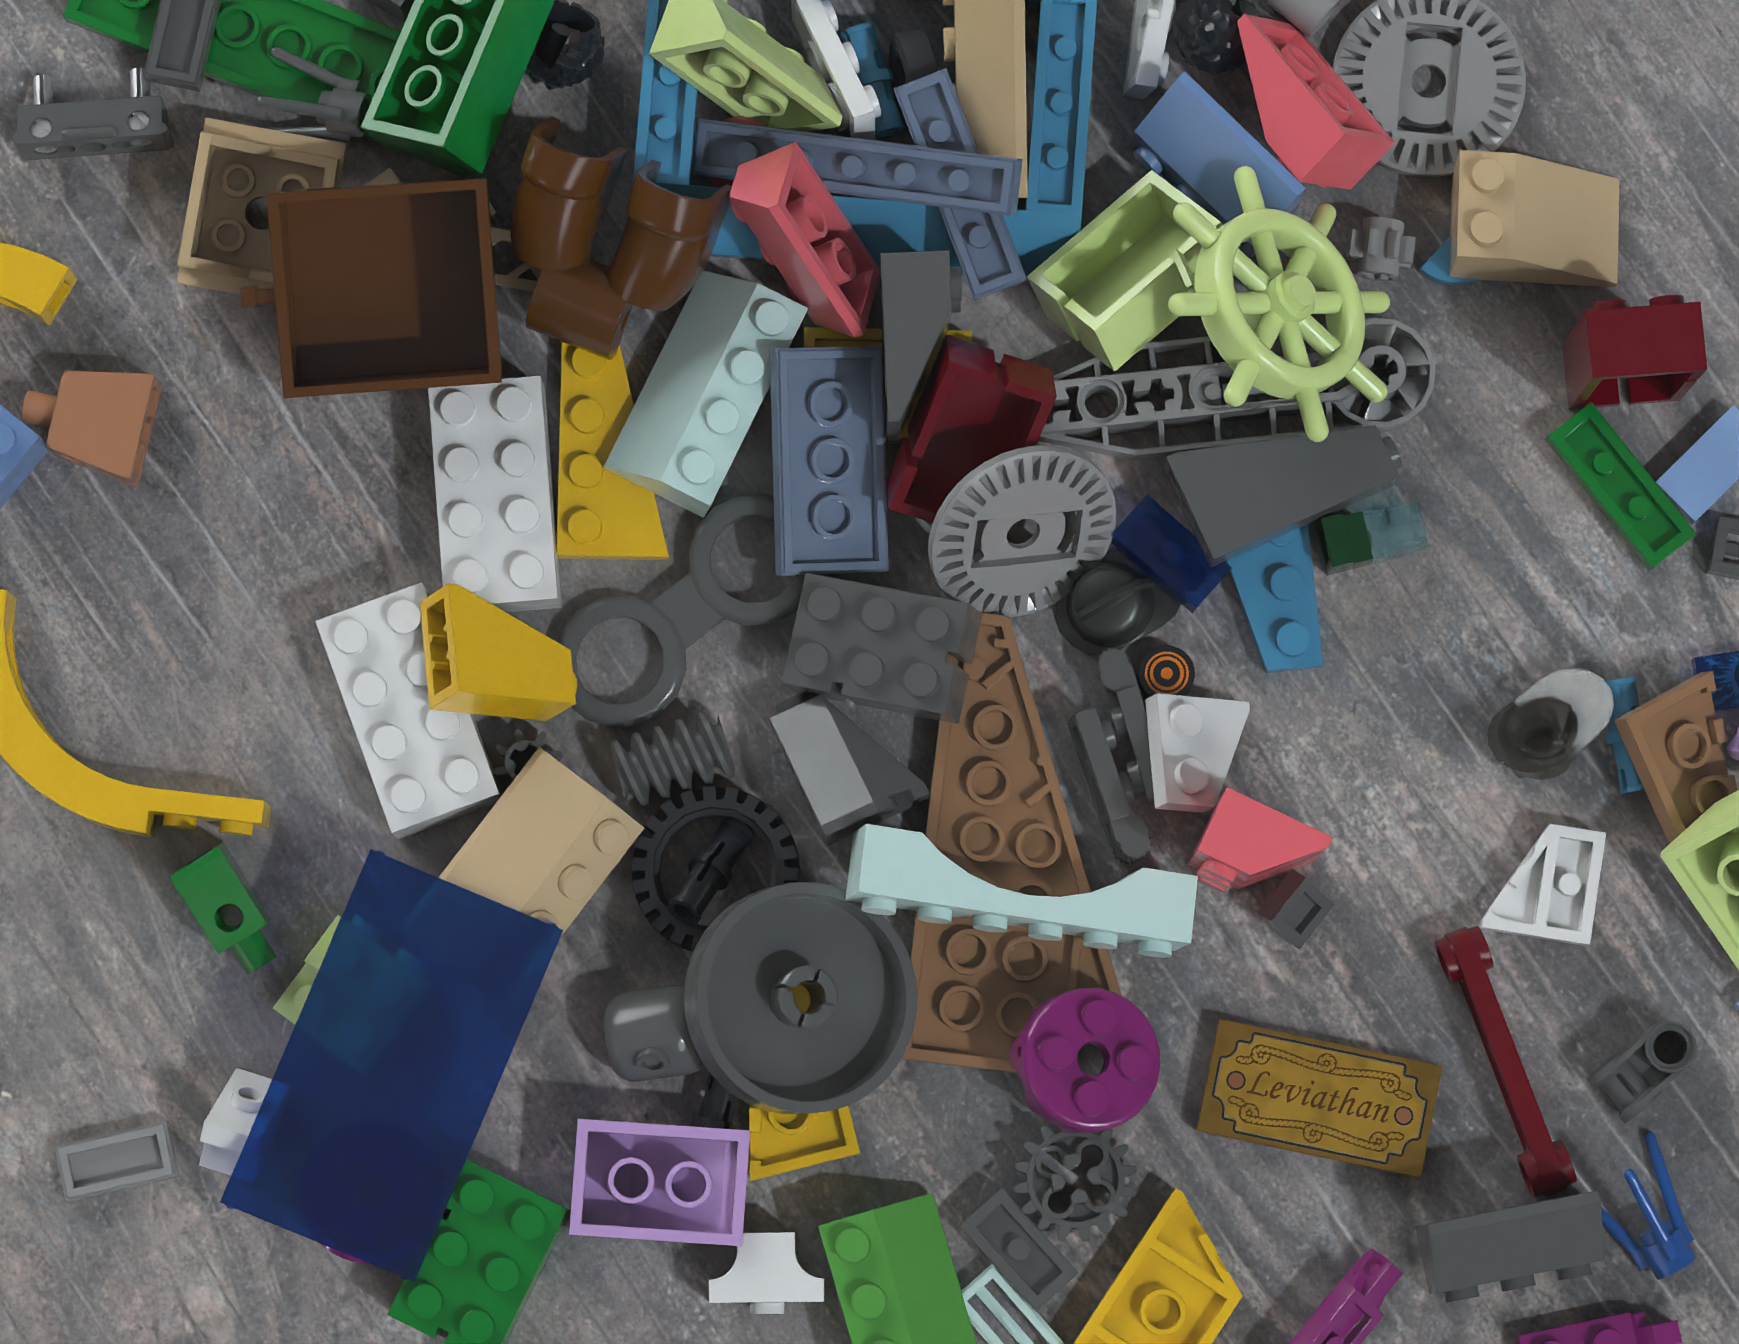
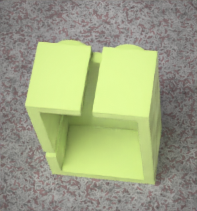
M1153 170L1148 172L1027 276L1046 317L1075 341L1081 340L1085 349L1114 372L1179 317L1172 314L1168 308V301L1172 295L1195 292V266L1202 246L1174 220L1173 209L1179 203L1187 202L1217 229L1222 226L1218 219Z

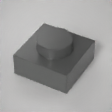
M1291 869L1258 911V914L1285 941L1300 949L1334 904L1307 877Z

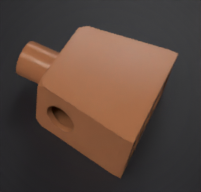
M64 371L57 396L32 390L27 392L22 407L21 420L25 424L49 428L46 448L53 455L129 486L139 487L162 385L154 375L146 373Z

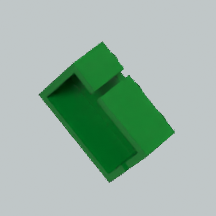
M464 1159L442 1203V1206L452 1211L448 1219L440 1216L435 1217L387 1315L432 1338H440L443 1330L449 1332L444 1344H507L571 1214V1210L471 1160Z

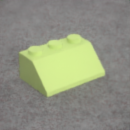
M727 0L668 1L649 54L734 117L743 116L756 119L768 127L812 132L840 127L843 116L823 76L806 64L804 57L800 53L784 47L769 36L762 24L744 17L728 5Z
M1739 790L1715 802L1663 849L1660 857L1739 970Z

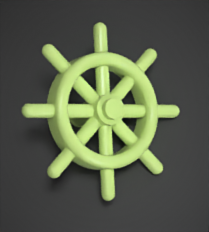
M1241 166L1234 173V182L1243 214L1233 218L1217 229L1187 202L1179 203L1173 209L1174 220L1202 247L1195 266V293H1176L1172 295L1168 301V308L1176 316H1201L1203 325L1214 347L1234 370L1224 391V400L1228 405L1232 407L1241 406L1246 401L1253 386L1266 394L1278 398L1297 400L1307 437L1313 442H1321L1327 438L1329 428L1320 400V392L1345 377L1371 402H1381L1387 396L1388 389L1385 383L1359 360L1365 337V313L1385 312L1390 306V298L1383 291H1359L1357 282L1347 262L1327 238L1336 219V210L1331 204L1322 203L1318 205L1309 223L1291 213L1277 209H1267L1255 171L1249 166ZM1242 242H1252L1258 266L1238 248ZM1278 250L1291 258L1285 271L1283 270ZM1233 275L1251 292H1235ZM1311 314H1325L1327 330ZM1277 336H1279L1285 360L1271 351ZM1304 341L1322 356L1316 367H1311Z

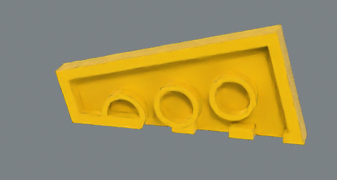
M562 342L557 515L558 559L670 560L655 494L603 468L634 407L620 345L613 359L608 360Z
M798 984L795 989L788 991L793 992L794 1004L802 1012L801 1014H804L810 1006L811 999L808 990L803 985ZM750 1105V1182L860 1154L849 1106L827 1112L795 1115L770 1112Z

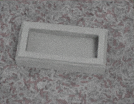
M161 1121L54 1146L66 1202L180 1177L169 1121Z

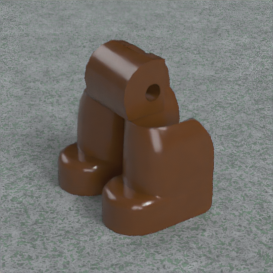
M550 117L532 130L521 164L523 177L519 185L512 216L510 236L514 254L527 264L542 269L527 311L526 328L605 359L612 360L617 353L633 305L653 311H665L676 304L695 285L705 269L715 246L723 219L730 204L729 195L732 186L724 185L712 197L707 199H697L671 192L655 184L661 162L652 159L638 170L627 203L628 219L611 264L606 266L592 258L593 241L599 221L605 216L614 186L619 178L627 154V149L618 146L601 158L586 157L563 150L553 145L560 119Z

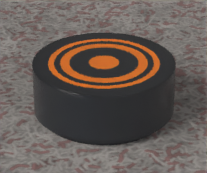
M1165 645L1152 649L1144 656L1138 669L1139 686L1148 698L1156 693L1186 696L1195 679V668L1191 658L1183 650L1174 646Z

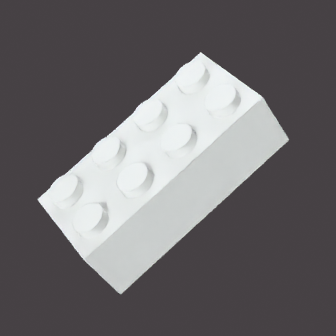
M541 376L502 379V383L428 388L443 586L448 583L458 584L505 612L562 608L546 394Z
M422 582L315 621L391 833L397 839L496 804L502 796L473 714L429 709L420 602L430 595Z

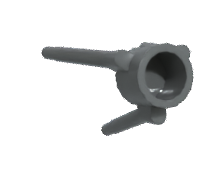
M279 47L271 49V55L274 58L334 87L332 92L324 90L319 97L318 104L259 96L256 99V104L259 107L314 116L317 119V123L325 125L266 129L320 139L333 138L348 142L353 140V136L362 137L366 131L360 127L371 104V96L368 93L359 92L361 87L360 81L342 78Z

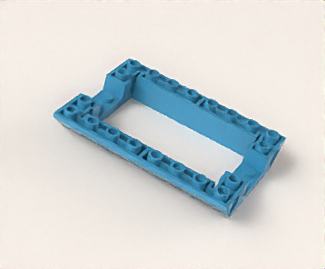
M648 0L633 185L638 170L654 159L661 162L655 184L683 196L707 199L712 197L721 187L690 185V180L694 177L692 168L695 150L694 133L698 90L649 54L669 0ZM924 0V1H938V2H943V0ZM1025 0V8L1040 9L1027 173L1028 198L1025 200V210L1017 209L1016 216L1003 215L1026 278L1081 229L1097 0ZM832 196L879 268L881 253L949 250L950 267H961L939 207L884 199ZM729 204L711 256L765 260L761 253L758 239L748 224L741 222L736 217L731 204Z

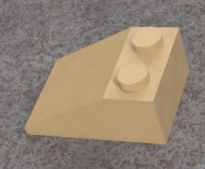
M1460 150L1455 163L1451 185L1449 277L1616 287L1618 283L1620 179L1518 153Z

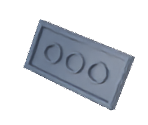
M883 346L770 349L776 575L889 572Z

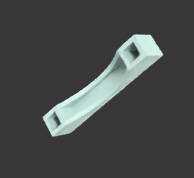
M865 824L853 833L845 900L862 903L861 910L871 914L895 915L896 908L918 911L917 919L929 923L949 924L952 921V917L973 920V928L981 931L1006 932L1007 925L1028 928V936L1034 939L1059 941L1062 940V934L1083 937V945L1087 947L1116 949L1117 942L1138 945V954L1166 958L1172 956V951L1191 944L1198 876L1143 867L1115 884L1090 893L1063 897L1026 895L996 887L967 873L943 855L922 832Z

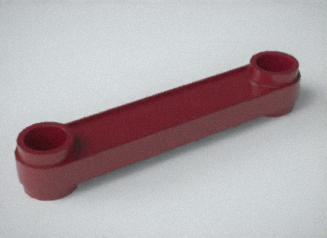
M1477 925L1471 928L1463 927L1444 934V938L1434 942L1435 950L1449 983L1452 984L1459 981L1524 1149V1153L1517 1155V1162L1526 1187L1533 1198L1541 1195L1546 1197L1565 1190L1567 1185L1577 1182L1575 1169L1562 1140L1559 1139L1553 1142L1551 1140L1486 971L1494 967L1487 941Z

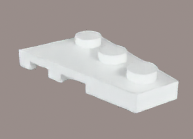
M791 0L792 21L810 66L820 73L825 81H829L827 86L843 116L840 127H835L837 133L848 130L851 137L876 140L875 118L881 116L880 104L873 87L870 84L862 86L857 76L860 73V67L851 43L849 41L841 43L836 33L839 30V25L831 2L829 0Z
M1135 0L1122 96L1144 100L1157 88V85H1163L1169 65V53L1164 52L1168 32L1173 25L1176 0Z

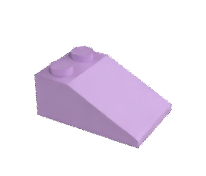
M578 1119L569 1235L742 1246L750 1131Z

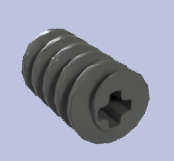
M703 712L696 715V731L694 732L690 731L682 719L675 720L674 738L672 739L666 735L660 726H656L653 728L652 745L649 746L638 732L634 733L631 738L630 752H626L616 739L610 741L611 754L626 801L628 800V793H632L642 806L647 805L649 802V787L654 786L664 799L670 797L671 780L673 779L678 782L685 792L691 790L692 777L695 772H697L706 785L713 784L714 766H719L727 778L735 777L734 763L719 715L717 717V724L713 725Z

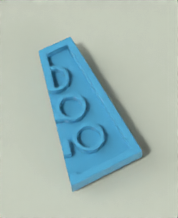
M1308 524L1224 561L1242 604V611L1265 673L1322 668L1323 657Z

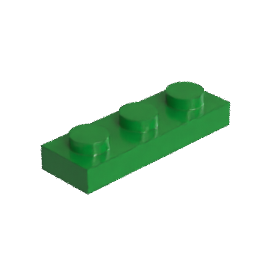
M1592 402L1545 438V441L1649 571L1697 534Z

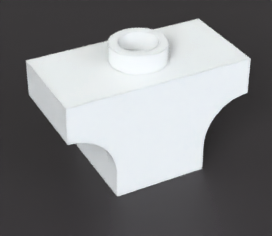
M236 1068L204 1121L200 1141L204 1142L199 1166L254 1182L263 1166L264 1159L270 1153L275 1129L286 1104L290 1085Z
M795 1232L743 1233L742 1246H737V1257L732 1268L725 1275L709 1280V1303H750V1314H784V1302H825V1279L809 1275L803 1270L797 1260Z

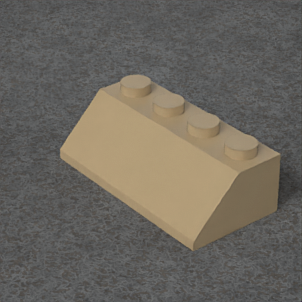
M943 0V6L954 5V27L943 28L944 62L955 61V83L952 84L977 150L980 154L1023 159L1018 198H1028L1025 0Z
M539 747L399 929L502 1008L506 1009L637 839L644 827L610 799Z

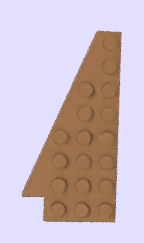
M981 613L982 619L972 664L961 662L950 653L948 654L947 663L960 667L969 674L959 724L939 720L926 837L943 855L967 873L996 887L1035 896L1063 897L1090 893L1091 890L1010 618L1005 615ZM916 911L911 962L916 978L917 1013L910 1042L901 1059L1018 1073L1011 1066L1010 1050L1032 1011L1039 1004L1058 994L1078 988H1100L1122 996L1109 950L1084 946L1083 937L1062 934V940L1059 941L1034 939L1028 936V928L1007 925L1006 932L981 931L973 928V920L952 917V921L949 924L924 922L917 919L918 911Z

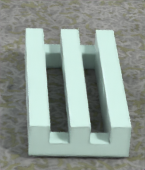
M993 1263L961 1290L970 1322L988 1344L1004 1343L968 1303V1300L975 1293L1019 1344H1034L986 1289L985 1285L991 1279L995 1280L1049 1344H1064Z

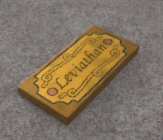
M1218 1019L1196 1131L1421 1178L1443 1066Z

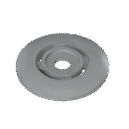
M1377 0L1364 9L1349 25L1340 41L1333 62L1334 71L1395 142L1377 163L1405 175L1416 177L1453 175L1460 150L1496 152L1509 137L1523 108L1526 92V72L1518 43L1509 27L1498 14L1479 0ZM1424 31L1437 32L1454 38L1458 43L1452 46L1446 41L1435 38H1421L1410 42L1406 35ZM1421 67H1434L1443 74L1445 88L1440 95L1433 98H1425L1415 92L1411 82L1412 75ZM1403 120L1410 125L1421 128H1435L1447 124L1451 131L1443 134L1407 131L1399 127L1398 122Z
M1050 445L1023 447L1002 453L984 462L957 483L943 501L932 523L928 540V557L936 582L950 600L969 603L980 613L1005 615L1010 618L1028 615L1055 604L1070 592L1075 580L1089 568L1100 564L1109 548L1116 526V504L1111 486L1100 469L1092 461L1078 452L1063 447ZM1070 511L1069 523L1065 532L1066 523L1063 512ZM1022 519L1035 520L1037 528L1029 540L1020 544H1012L1007 541V533L1014 523ZM976 537V542L980 551L973 556Z

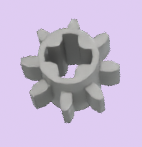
M1366 217L1363 219L1362 230H1350L1345 261L1358 262L1357 276L1374 281L1398 280L1399 268L1410 269L1411 264H1413L1416 238L1403 236L1404 222L1387 217Z

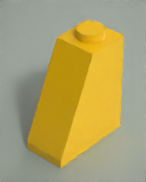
M448 583L420 602L430 710L548 721L576 704L577 678L573 672L570 649L458 584Z

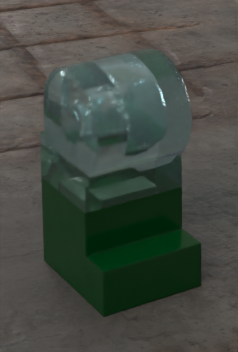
M1418 502L1398 504L1380 510L1370 509L1347 515L1342 513L1323 517L1316 526L1327 575L1403 557L1429 547Z

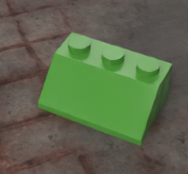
M933 1193L818 1225L852 1344H977Z

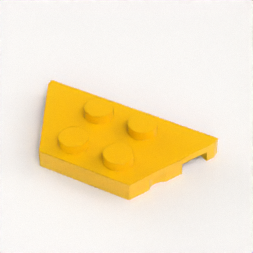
M1174 1188L1073 1344L1213 1343L1243 1295L1225 1268L1216 1248L1203 1230L1182 1191Z

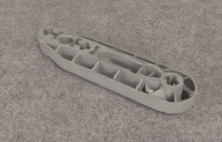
M1366 318L1365 337L1359 360L1368 369H1371L1373 364L1384 366L1381 371L1382 373L1388 369L1391 373L1385 383L1388 393L1383 401L1371 402L1345 377L1325 389V393H1319L1329 431L1376 425L1379 433H1384L1403 427L1422 412L1434 389L1436 366L1430 348L1413 328L1395 319ZM1321 323V325L1327 330V324ZM1395 332L1399 335L1394 344V347L1391 348L1389 347V343ZM1209 336L1147 343L1135 355L1147 354L1148 371L1101 376L1100 366L1104 365V363L1095 357L1054 375L1057 397L1051 410L1067 409L1069 397L1075 396L1074 414L1077 421H1069L1071 410L1055 412L1052 422L1045 423L1038 442L1125 459L1141 460L1167 457L1176 452L1306 435V431L1277 434L1276 416L1300 414L1297 400L1274 399L1247 402L1238 407L1222 405L1221 397L1224 400V391L1228 384H1222L1220 389L1219 380L1231 379L1234 370L1226 362L1213 363L1210 347L1214 345ZM1202 348L1203 365L1157 370L1155 353ZM1314 350V352L1307 353L1311 367H1316L1322 358ZM1425 365L1427 374L1406 377V367ZM1090 370L1093 371V377L1072 379ZM1253 386L1248 397L1267 395ZM1150 389H1158L1161 398H1170L1165 401L1162 411H1154L1152 402L1146 401L1134 403L1132 415H1125L1127 404L1125 391L1127 390L1132 391L1130 402L1146 400ZM1397 392L1400 393L1411 409L1406 416H1403L1391 401ZM1105 394L1114 401L1116 411L1110 417L1096 418L1087 411L1085 402L1092 395ZM1363 402H1366L1369 406L1364 418H1361L1358 414ZM1332 410L1344 422L1352 426L1333 428ZM1266 418L1269 435L1228 440L1221 439V422ZM1211 424L1213 441L1166 446L1164 429ZM1149 430L1156 431L1158 445L1156 448L1134 450L1109 445L1108 435ZM1100 436L1101 443L1078 438Z

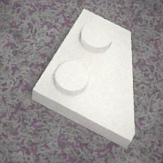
M1549 824L1481 918L1479 928L1582 946L1590 945L1606 833Z

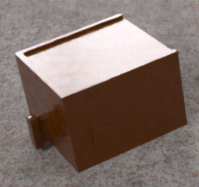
M487 177L314 188L266 194L274 287L258 288V286H245L240 288L242 308L258 307L259 304L268 303L276 305L283 398L502 383L503 373Z

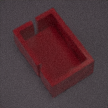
M1663 295L1649 299V306L1627 307V301L1624 299H1609L1593 303L1592 310L1584 312L1562 344L1568 410L1583 409L1591 402L1595 407L1619 406L1618 378H1627L1629 405L1680 401L1697 382V379L1707 370L1701 302L1684 303L1682 295Z
M946 334L909 423V439L903 438L886 480L889 509L933 523L947 495L972 470L1002 453L1018 448L1036 446L1057 397L1052 369L1005 353L1001 363L995 361L994 350Z

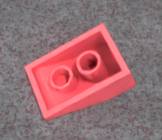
M1244 14L1237 21L1265 140L1278 155L1277 161L1300 183L1316 184L1323 188L1328 186L1351 190L1387 153L1395 142L1299 29L1290 23Z

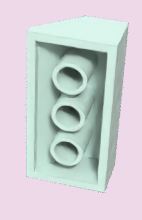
M703 271L696 281L603 468L704 518L771 385L770 349L789 348L808 308L759 283Z

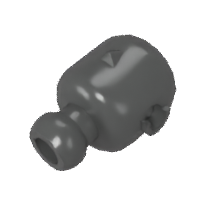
M669 985L627 991L618 994L608 1002L604 1016L606 1046L612 1068L621 1079L629 1082H639L689 1075L703 1067L704 1064L694 1048L687 1027L684 1008V986Z

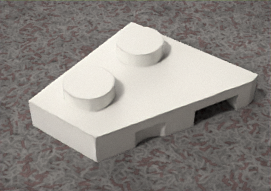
M1156 693L1145 700L1155 809L1204 813L1216 806L1250 711L1249 702Z

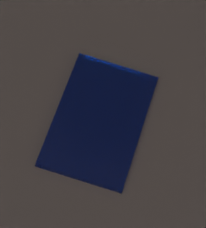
M370 849L220 1199V1203L225 1204L228 1209L240 1210L395 1273L403 1280L415 1282L563 930L558 928L555 923H545L388 857L381 850L374 851Z

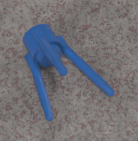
M1647 1131L1644 1134V1139L1670 1221H1662L1635 1171L1628 1169L1624 1173L1625 1179L1650 1225L1649 1229L1639 1235L1643 1245L1640 1246L1603 1208L1602 1224L1628 1251L1639 1271L1650 1267L1656 1279L1659 1280L1683 1269L1697 1257L1689 1245L1694 1238L1684 1222L1656 1136L1652 1131Z

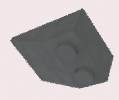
M949 250L881 253L880 296L887 442L899 441L939 353L943 340L949 331L951 313L961 312V267H950Z

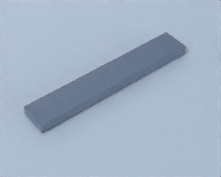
M698 119L692 168L693 175L734 180L739 165L796 141L830 193L1006 216H1016L1023 159L712 119Z

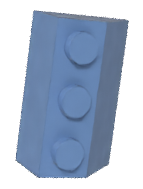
M1185 71L1170 86L1133 134L1131 145L1137 149L1133 152L1137 162L1147 172L1153 170L1158 175L1161 173L1176 189L1218 219L1222 225L1243 214L1234 182V173L1241 166H1249L1255 171L1267 209H1277L1293 215L1297 213L1306 188ZM1251 241L1242 242L1238 247L1250 259L1255 255Z

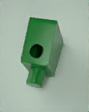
M224 841L175 870L169 876L218 954L231 947L247 974L254 972L277 957L260 928L268 924L270 918ZM225 904L236 905L243 916V921L234 926L226 925L219 914V908Z

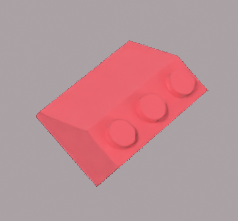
M795 141L739 165L729 195L732 210L741 222L748 224L758 239L759 247L765 260L770 265L777 267L787 282L792 300L808 308L807 313L817 326L854 338L863 335L874 299L880 268L797 142Z
M1227 787L1217 801L1187 866L1197 870L1195 876H1198V882L1216 891L1225 893L1229 886L1239 890L1290 872L1291 869L1295 870L1314 863L1329 847L1333 837Z

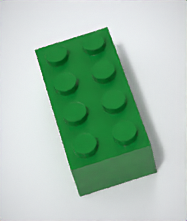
M414 0L360 128L399 155L482 174L555 0Z

